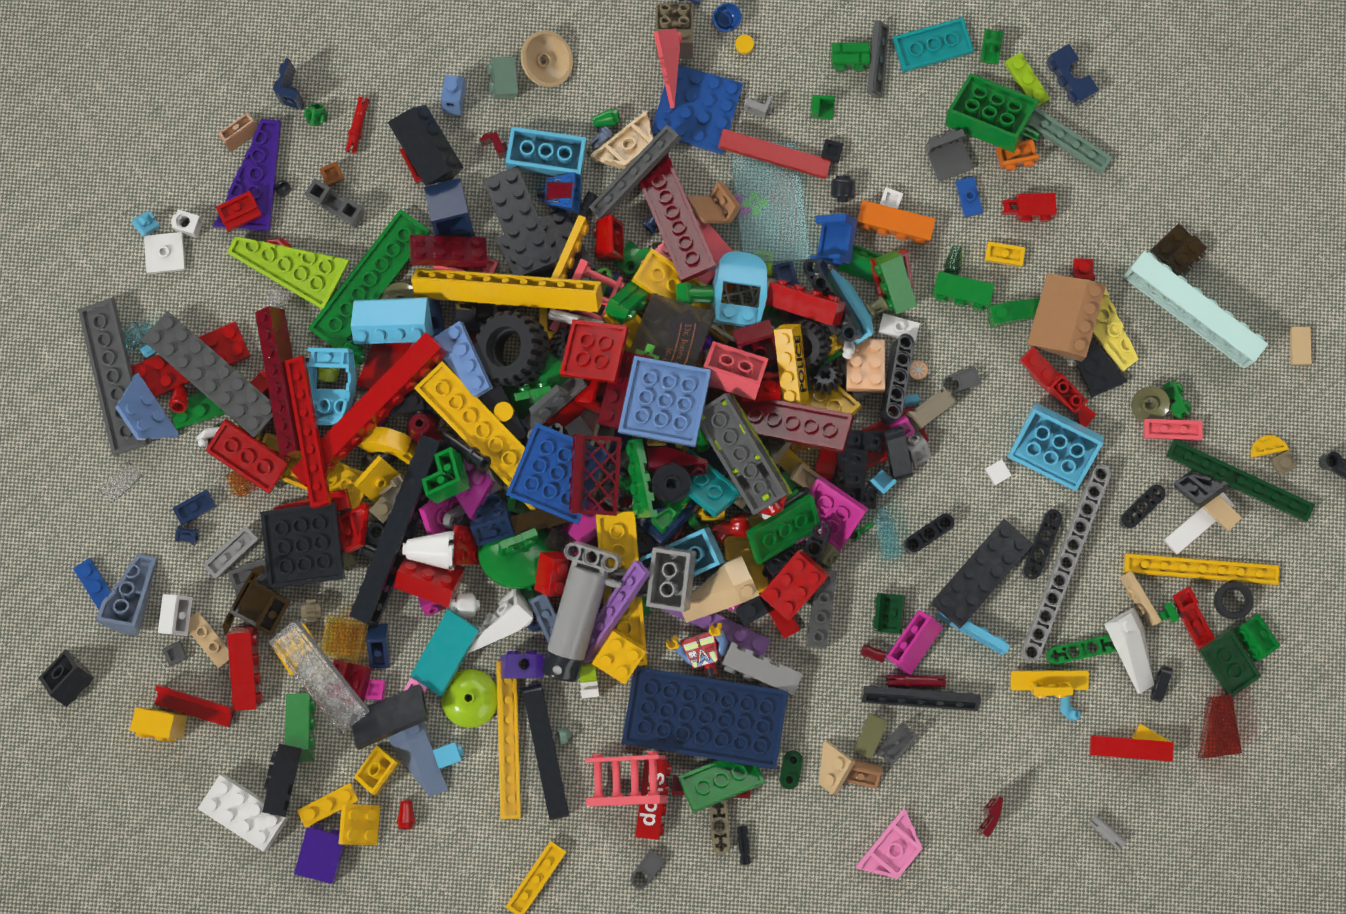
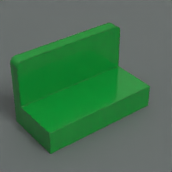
M853 245L851 263L842 264V266L838 267V270L873 282L870 259L882 255Z

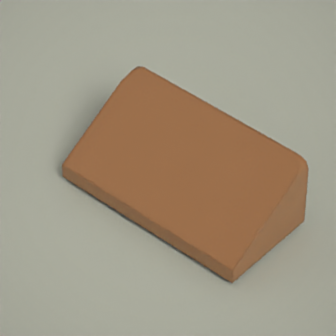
M246 112L220 131L218 135L232 152L254 136L258 124Z
M853 759L855 763L844 782L878 789L882 775V765Z

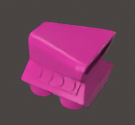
M589 500L585 510H590L595 505ZM598 507L594 509V511H601ZM583 514L579 525L568 522L562 528L575 542L579 541L598 547L596 515Z

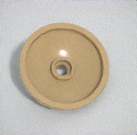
M547 30L538 31L525 40L521 49L522 67L526 75L537 85L555 87L562 84L569 77L573 67L572 52L567 42L557 33Z

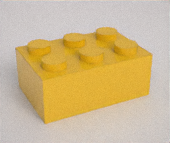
M135 707L130 731L136 732L135 736L155 738V740L163 742H176V739H183L188 715L152 708Z

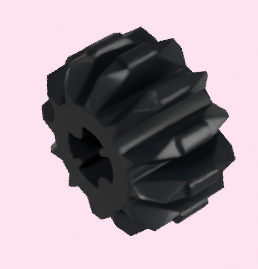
M822 362L821 368L815 366V372H811L812 379L810 380L816 392L820 390L822 395L826 391L831 395V390L838 392V386H842L843 383L841 380L843 375L839 372V367H833L831 362L828 366H825Z

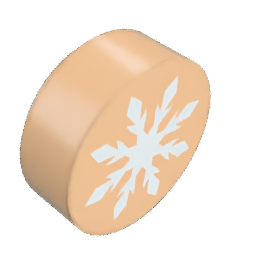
M922 361L911 363L909 376L913 380L924 379L928 373L927 365Z

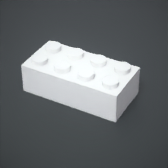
M225 774L219 775L198 807L200 811L263 852L268 851L289 819L288 815L282 817L263 813L265 800Z

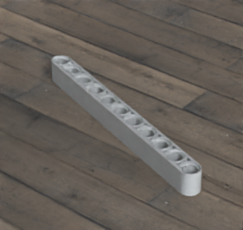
M1105 465L1095 467L1089 474L1022 645L1020 654L1025 661H1034L1041 656L1110 479V469ZM1097 470H1101L1104 473L1103 479H1099L1096 476ZM1091 487L1097 490L1096 497L1090 495L1089 489ZM1083 505H1087L1090 508L1089 515L1083 512ZM1076 523L1083 525V532L1076 530ZM1070 540L1076 543V550L1069 548L1068 543ZM1063 558L1069 560L1070 566L1068 568L1062 566L1061 561ZM1056 576H1060L1063 579L1061 586L1056 585L1054 581ZM1050 593L1056 597L1054 604H1051L1047 599ZM1043 611L1049 615L1047 622H1044L1040 617ZM1035 629H1039L1042 632L1040 640H1037L1033 635ZM1028 647H1032L1035 650V655L1032 658L1026 653Z

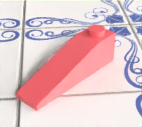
M676 28L654 32L670 109H673L675 106L680 44L683 43L681 32H677Z

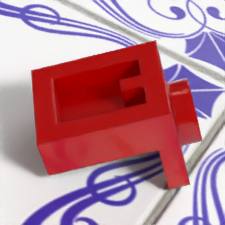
M1073 259V278L1094 281L1093 259Z

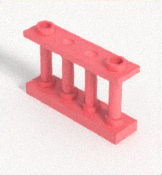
M581 259L572 280H583L584 277H590L614 288L609 299L603 296L602 304L607 306L609 300L626 285L624 283L625 278L619 276L618 280L615 281L591 270V267H589L590 262ZM558 309L559 311L574 312L584 317L605 322L603 317L606 313L605 309L602 316L587 311ZM553 320L550 329L558 332L562 327L570 326L571 328V324Z
M648 751L647 755L604 757V754H592V758H585L586 763H594L595 794H593V798H586V806L667 803V795H660L657 783V760L666 759L665 755H659L658 751ZM649 760L650 792H648V796H641V792H639L638 761ZM630 761L631 792L629 796L623 797V793H621L620 762ZM603 762H612L613 793H611V797H605V794H603Z

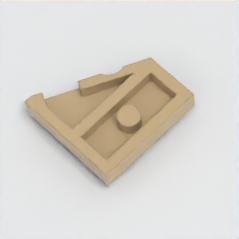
M824 741L819 785L832 795H837L855 761L829 741Z

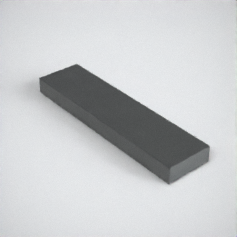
M880 20L874 21L867 93L876 99L882 98L889 35V26Z

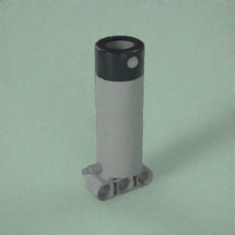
M579 541L569 543L564 548L566 558L572 562L541 669L545 675L567 682H577L579 680L605 585L619 589L622 586L621 582L608 578L609 572L618 570L622 566V557L617 553ZM572 546L578 548L579 553L577 556L572 554ZM591 552H595L597 555L595 562L590 559ZM610 557H612L616 562L614 568L610 567L608 564V559Z

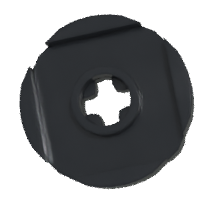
M676 462L661 465L655 470L651 478L653 492L662 501L679 502L690 491V475L683 466ZM668 479L676 480L674 487L666 485Z

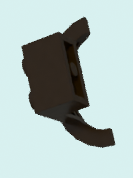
M263 565L253 568L231 606L222 625L225 635H227L236 616L254 625V628L272 636L291 602L290 599L255 582L264 568Z

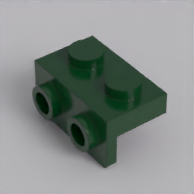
M877 593V597L874 600L876 612L872 620L874 631L902 634L905 595Z

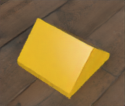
M376 745L354 778L374 796L379 795L401 762Z

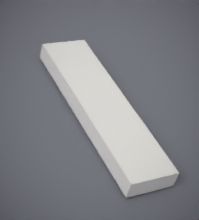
M1224 492L1220 494L1231 507L1235 506ZM1201 508L1163 541L1177 555L1216 521Z

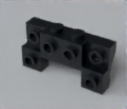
M851 429L844 453L838 452L836 456L835 486L868 509H876L877 490L865 489L868 451L881 452L883 433Z

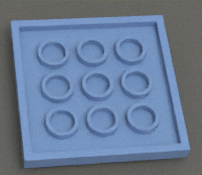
M634 356L618 433L696 447L711 378V370Z

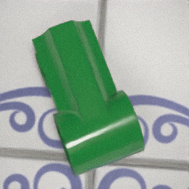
M679 283L675 285L677 305L713 303L715 293L712 286H693L692 283Z

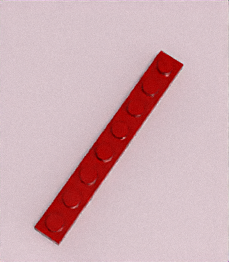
M299 356L286 360L285 366L310 507L316 509L330 505L332 502L306 358Z

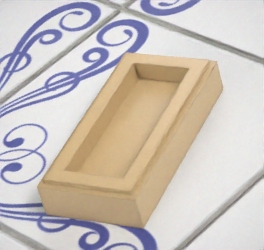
M1311 327L1290 328L1291 365L1310 366L1312 364Z
M1220 495L1202 507L1227 532L1242 518Z

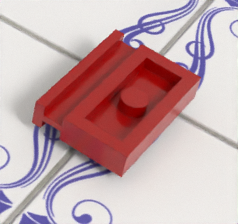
M251 191L216 206L228 233L263 217Z

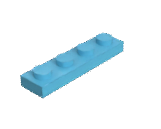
M939 610L935 616L1002 656L1010 648V645L1006 643L1007 641L1004 638L991 635L990 631L985 627H978L972 624L973 621L971 619H968L959 629Z

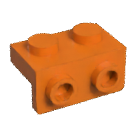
M1033 139L1020 142L1014 153L996 147L1000 170L1013 171L1018 166L1023 165L1026 168L1032 167L1040 159L1039 154L1036 153Z

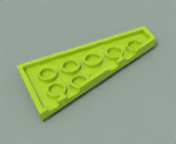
M240 236L234 237L227 251L231 256L322 310L332 298L351 261L349 259Z

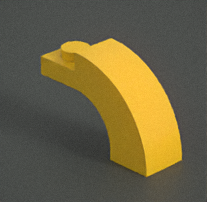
M376 426L372 432L363 438L358 447L368 453L384 452L394 455L410 465L417 445L411 442L412 438L404 433Z

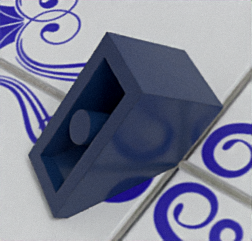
M379 624L378 627L368 625L366 643L370 668H390L388 624Z

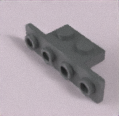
M569 378L561 386L555 385L529 408L530 413L524 417L528 430L534 428L535 423L543 425L587 386L585 379Z

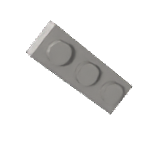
M245 525L202 566L217 580L253 547L259 539Z

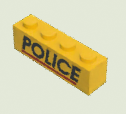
M782 324L774 329L782 401L803 404L809 399L801 325Z

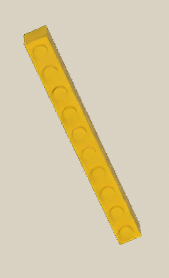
M417 268L411 278L415 298L428 297L443 301L453 300L598 312L603 302L602 287L599 281Z

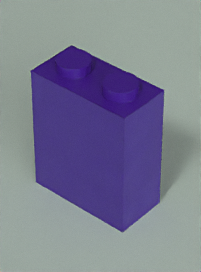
M313 824L312 827H307L294 874L334 884L345 849V845L339 844L340 830L332 829L329 832L324 830V826Z

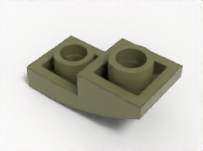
M869 712L861 728L862 732L853 748L854 752L872 759L885 730L887 720Z

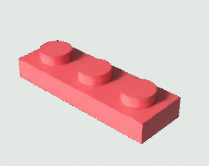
M1144 419L1143 439L1201 441L1202 421Z

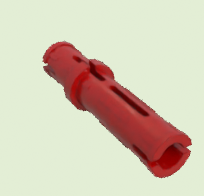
M358 97L351 129L348 130L349 137L345 151L350 153L351 146H353L351 153H357L359 139L363 135L361 131L366 111L370 102L368 98H365L362 105L363 97Z

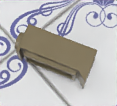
M943 387L915 410L908 411L904 415H906L915 431L918 432L953 405L955 400L952 393Z

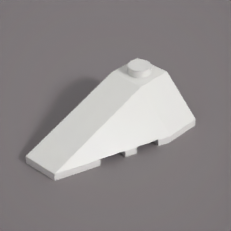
M519 589L509 591L497 603L500 606L492 614L489 612L485 616L486 619L483 621V625L481 627L476 626L480 629V632L468 653L530 625L533 620V610Z
M1132 607L1104 625L1137 693L1140 694L1154 686L1144 626L1135 607Z

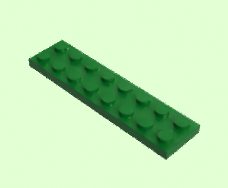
M400 209L308 329L333 348L344 346L346 340H349L352 336L353 302L355 300L381 299L386 288L394 282L410 261L409 236L419 234L430 235L431 231Z

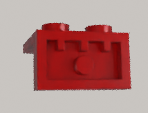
M454 526V565H479L478 546L470 526Z

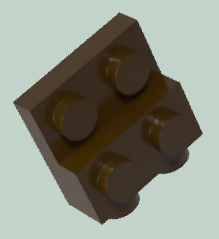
M1178 223L1151 251L1178 276L1181 273L1185 275L1193 268L1191 263L1194 260L1199 262L1206 255L1204 251L1207 247L1195 235L1191 236Z

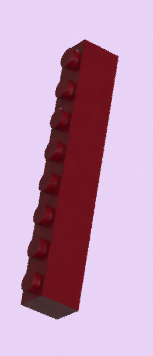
M267 306L256 311L255 316L280 457L297 459L302 456L285 366L286 360L293 359L284 309Z

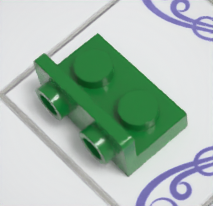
M1259 613L1233 629L1254 662L1267 657L1280 647V644Z

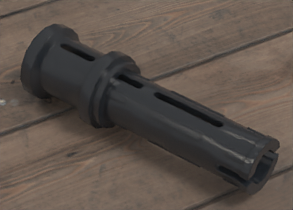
M446 431L442 435V441L463 455L466 462L475 465L478 471L484 472L489 468L491 458L480 453L478 448L470 447L451 431Z

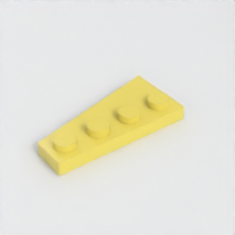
M1105 289L1093 336L1123 372L1139 359L1129 337H1127L1123 329L1122 322L1117 316L1115 306L1108 296L1109 293Z

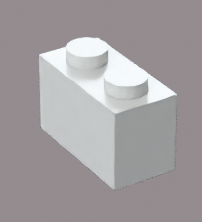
M163 594L158 633L188 636L193 597Z

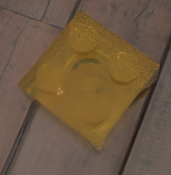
M328 616L320 654L362 662L368 624Z

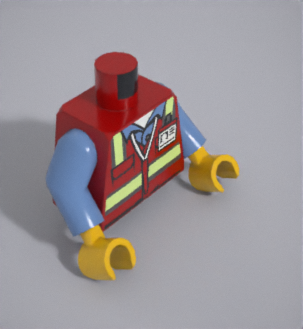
M718 623L716 628L711 624L709 631L682 639L680 642H678V637L673 635V642L666 639V647L674 649L694 669L704 666L708 677L718 674L715 662L724 659L728 640L721 630L722 624Z

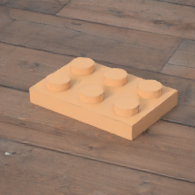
M865 339L860 344L854 343L855 354H853L851 359H846V391L884 393L885 340Z

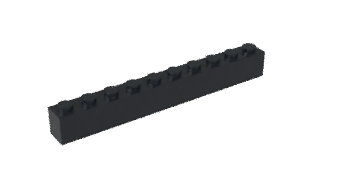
M421 435L407 473L403 478L404 481L395 498L393 508L388 515V520L381 533L377 548L373 553L371 563L366 570V575L359 588L355 603L352 605L350 617L365 624L378 627L394 588L397 571L406 555H403V543H407V539L414 538L422 518L419 508L428 503L429 500L425 495L421 479L438 472L434 454L449 448L450 445Z

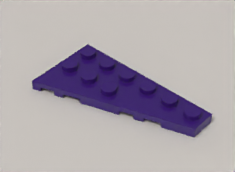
M261 119L252 138L253 141L244 156L245 159L241 167H239L228 191L225 202L251 191L263 216L237 228V230L271 232L281 132L280 120ZM218 216L213 227L226 229L220 216Z

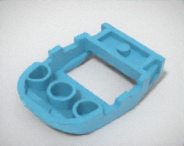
M728 252L719 259L714 281L712 282L715 293L712 308H715L713 323L742 327L760 323L767 300L766 264L760 257L751 253ZM723 282L760 287L759 307L721 303Z
M308 348L307 352H311L309 363L306 364L317 425H335L351 409L354 399L357 377L353 350L347 348ZM317 368H345L348 373L346 390L317 389Z

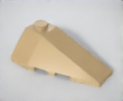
M742 556L722 564L711 577L709 576L699 588L692 592L690 610L682 612L686 623L742 604L759 596Z

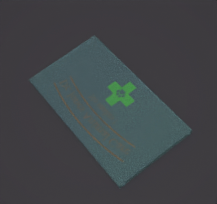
M797 142L774 143L797 150ZM730 152L735 196L741 205L737 214L742 252L754 254L765 263L806 261L810 259L800 172Z

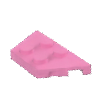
M904 808L855 866L857 869L898 879L923 849L907 815L908 813Z

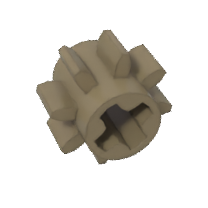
M306 599V604H301V618H306V622H317V618H322V604L317 603V599Z

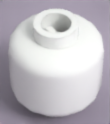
M458 593L451 602V610L464 619L473 618L476 615V611L480 610V601L476 600L475 595L472 593Z

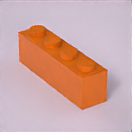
M862 200L857 217V227L862 231H877V234L881 236H896L895 238L901 241L912 240L915 244L924 246L925 244L928 245L931 240L936 219Z

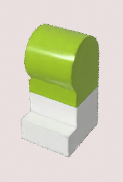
M592 661L590 663L583 662L580 673L582 699L600 697L596 667L592 664Z

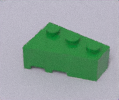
M310 693L286 694L285 745L302 748L299 762L315 761L314 730L316 722L313 711H316V701Z

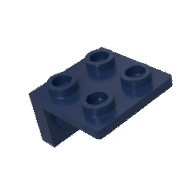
M285 58L284 63L280 65V76L274 83L273 91H275L274 93L282 105L303 110L305 103L296 88L291 87L296 70L291 60Z
M497 498L489 503L480 504L475 513L477 517L474 520L470 519V528L477 546L515 535L508 516V501L506 498Z

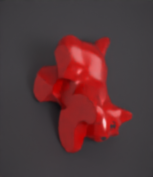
M742 512L734 515L730 521H719L710 527L714 538L720 542V545H723L724 540L729 536L748 537L746 531L752 528L749 516Z

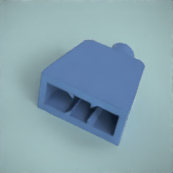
M445 75L441 95L443 114L462 116L468 83L465 78Z

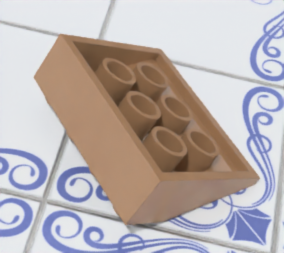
M1047 273L1027 346L1082 362L1087 356L1106 285L1086 279Z

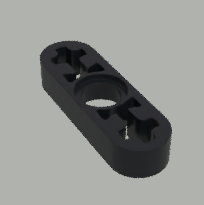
M1161 485L1149 487L1121 514L1119 518L1120 525L1125 529L1135 527L1165 498V489ZM1152 490H1159L1158 495L1160 497H1155L1151 501L1147 499L1153 495ZM1140 501L1147 504L1145 512H1141L1137 508ZM1135 512L1137 515L1131 520L1133 524H1126L1125 521L1127 519L1125 516L1129 517Z

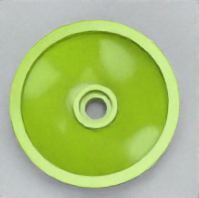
M475 669L461 670L455 674L445 694L441 696L442 709L448 719L458 726L466 728L481 726L488 722L497 711V686L493 679L482 671ZM468 694L472 696V700L470 702H467L465 700V697Z

